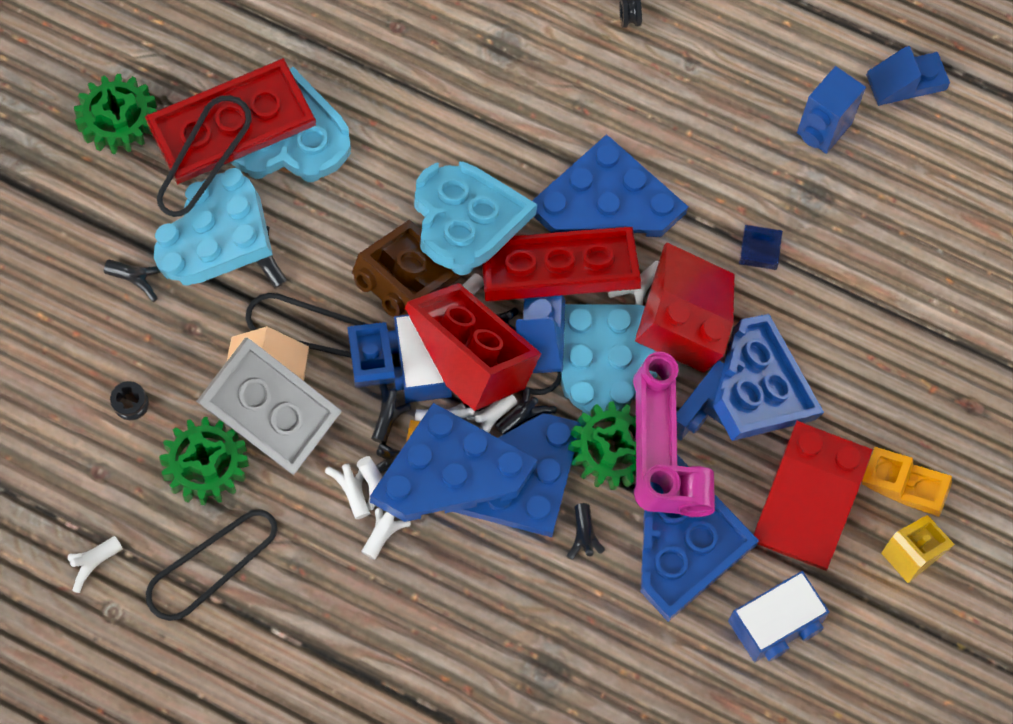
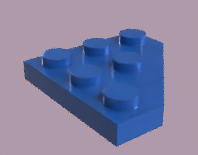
M607 134L532 200L537 204L534 218L551 233L633 227V233H646V237H662L687 214L689 207Z
M770 314L741 319L732 330L713 405L731 441L795 425L796 421L807 423L818 419L824 411Z
M433 403L371 493L370 503L407 522L421 519V515L443 510L445 513L477 507V503L500 498V501L514 499L517 498L535 470L538 460Z
M542 413L498 437L502 441L537 459L535 470L517 498L500 501V498L477 503V507L454 512L553 537L571 462L575 453L568 450V445L572 441L578 440L570 432L574 426H581L580 423Z
M677 455V466L689 467ZM650 482L654 491L664 494L660 485ZM716 495L714 513L704 517H688L675 513L644 510L640 592L669 622L757 546L759 540Z

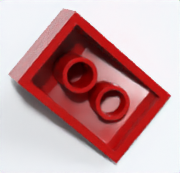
M667 242L660 256L635 342L657 352L668 353L676 361L705 373L724 356L734 318L735 274Z
M460 283L406 303L405 309L443 381L464 404L476 411L526 388L541 353Z
M796 421L753 533L759 540L757 545L827 571L873 449Z

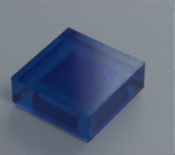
M745 225L739 264L777 270L783 231Z

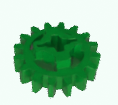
M117 74L112 82H109L105 75L101 76L102 84L99 86L92 82L88 83L90 93H79L78 98L81 105L74 106L77 118L75 122L78 131L82 132L84 141L87 144L94 141L98 151H101L108 145L112 154H116L118 146H124L127 152H131V143L134 141L143 146L145 144L143 134L152 135L145 116L157 111L155 109L157 108L154 95L150 96L148 86L144 84L138 87L136 77L133 76L127 82H123L121 74ZM113 107L119 113L120 120H117L116 115L113 113Z
M610 401L604 412L596 404L590 410L591 416L583 413L578 419L581 426H574L570 432L573 437L578 439L568 445V450L578 452V456L571 463L573 466L581 464L584 466L585 469L580 476L583 479L591 474L595 476V487H599L604 480L608 481L610 490H615L619 486L620 480H622L626 487H629L634 483V476H636V415L634 417L629 415L630 405L628 404L621 411H616L614 401ZM602 422H612L611 426L605 429L598 426L596 429L592 428ZM629 431H630V432L632 433V435L634 436L635 441H633V439H632V437H631ZM609 439L615 441L614 448L617 449L616 452L609 450L610 443L607 442ZM589 450L592 451L597 462L593 460L589 453ZM620 462L626 465L628 463L632 464L622 470H612L613 466Z
M203 417L201 426H195L194 422L189 419L187 420L188 430L183 432L176 427L173 429L175 441L164 440V448L169 454L159 456L161 465L167 467L161 473L164 481H172L169 486L173 494L183 490L185 502L189 503L195 495L199 497L201 505H206L208 496L213 495L215 500L220 503L222 502V491L226 490L234 495L236 489L233 481L244 482L246 479L244 471L240 469L249 466L248 456L243 455L247 451L244 440L237 441L239 435L233 429L225 432L226 426L221 420L215 426H210L208 417ZM206 438L217 440V442L210 441ZM189 444L185 454L180 455L183 449ZM207 456L210 463L202 465L199 459ZM229 466L225 474L219 478L223 468ZM195 479L205 484L194 483L191 480Z

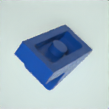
M910 46L899 50L868 70L866 74L878 106L945 91L950 84L938 52L914 57Z
M564 296L524 298L523 319L516 320L515 326L516 332L541 353L533 373L563 372Z
M387 323L347 327L355 388L394 383L395 373Z
M719 360L676 413L677 439L680 441L689 431L695 434L703 425L708 415L723 425L713 407L724 363Z

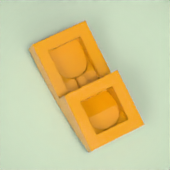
M874 447L862 479V485L906 506L938 517L941 515L952 484L951 475L913 465L912 457Z

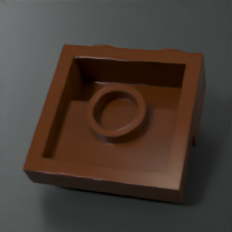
M410 219L360 252L352 270L357 287L363 292L372 291L382 300L385 312L392 317L408 315L405 309L408 301L446 288L462 276L454 273L452 269L435 263L421 251L420 240L422 230Z

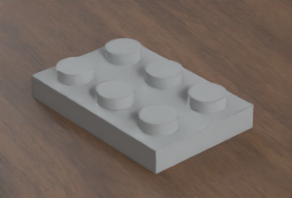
M246 337L196 401L292 475L297 472L342 412V410Z

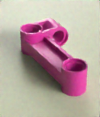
M662 351L653 352L648 355L633 378L636 390L635 500L641 508L650 512L675 513L688 517L711 515L715 511L714 471L702 466H677L676 377L679 371L678 364L668 353ZM649 371L656 372L662 380L660 381L652 377ZM650 482L660 485L664 494L654 491Z

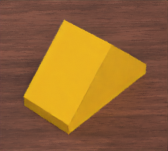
M926 515L897 531L881 554L904 580L910 583L955 544Z

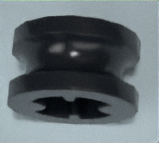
M619 0V15L622 28H627L630 23L635 24L636 27L641 26V0Z
M132 381L122 382L115 386L111 392V406L120 418L129 421L137 420L147 412L149 399L144 389L138 383ZM133 393L139 401L137 403L132 402L133 407L126 409L120 400L122 398L127 400L125 395Z

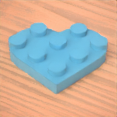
M294 67L290 68V71L316 119V126L230 162L237 169L248 173L254 179H261L267 174L285 167L293 174L301 176L304 181L315 182L321 177L337 171L351 154L349 129L345 121Z
M459 161V166L447 165L444 167H439V163H434L424 169L416 180L414 207L416 211L425 217L422 221L420 249L435 263L452 269L454 273L459 275H467L472 272L474 267H479L491 259L536 215V203L481 169L465 162Z
M230 168L224 173L216 174L189 213L171 224L167 223L160 226L155 233L157 242L154 246V260L158 269L165 278L178 280L182 285L186 286L204 282L273 255L260 196L250 179L245 177L237 168ZM205 180L194 182L188 186L185 191L187 201L184 208L190 203Z
M565 304L563 372H561V385L564 397L569 399L573 406L582 410V414L586 413L591 416L590 410L596 404L604 412L610 401H614L616 411H621L626 404L630 405L632 400L635 399L634 375L648 355L657 352L635 342L645 306ZM649 371L652 377H658L656 372Z

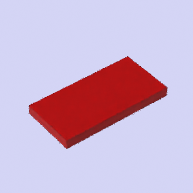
M284 58L145 116L146 123L170 170L205 106L219 96L231 95L240 98L249 107L252 118L248 131L224 165L316 126V119ZM222 101L210 109L173 176L177 185L214 169L245 124L246 114L240 105L231 101Z
M633 227L513 236L491 259L482 264L485 302L641 289V276Z

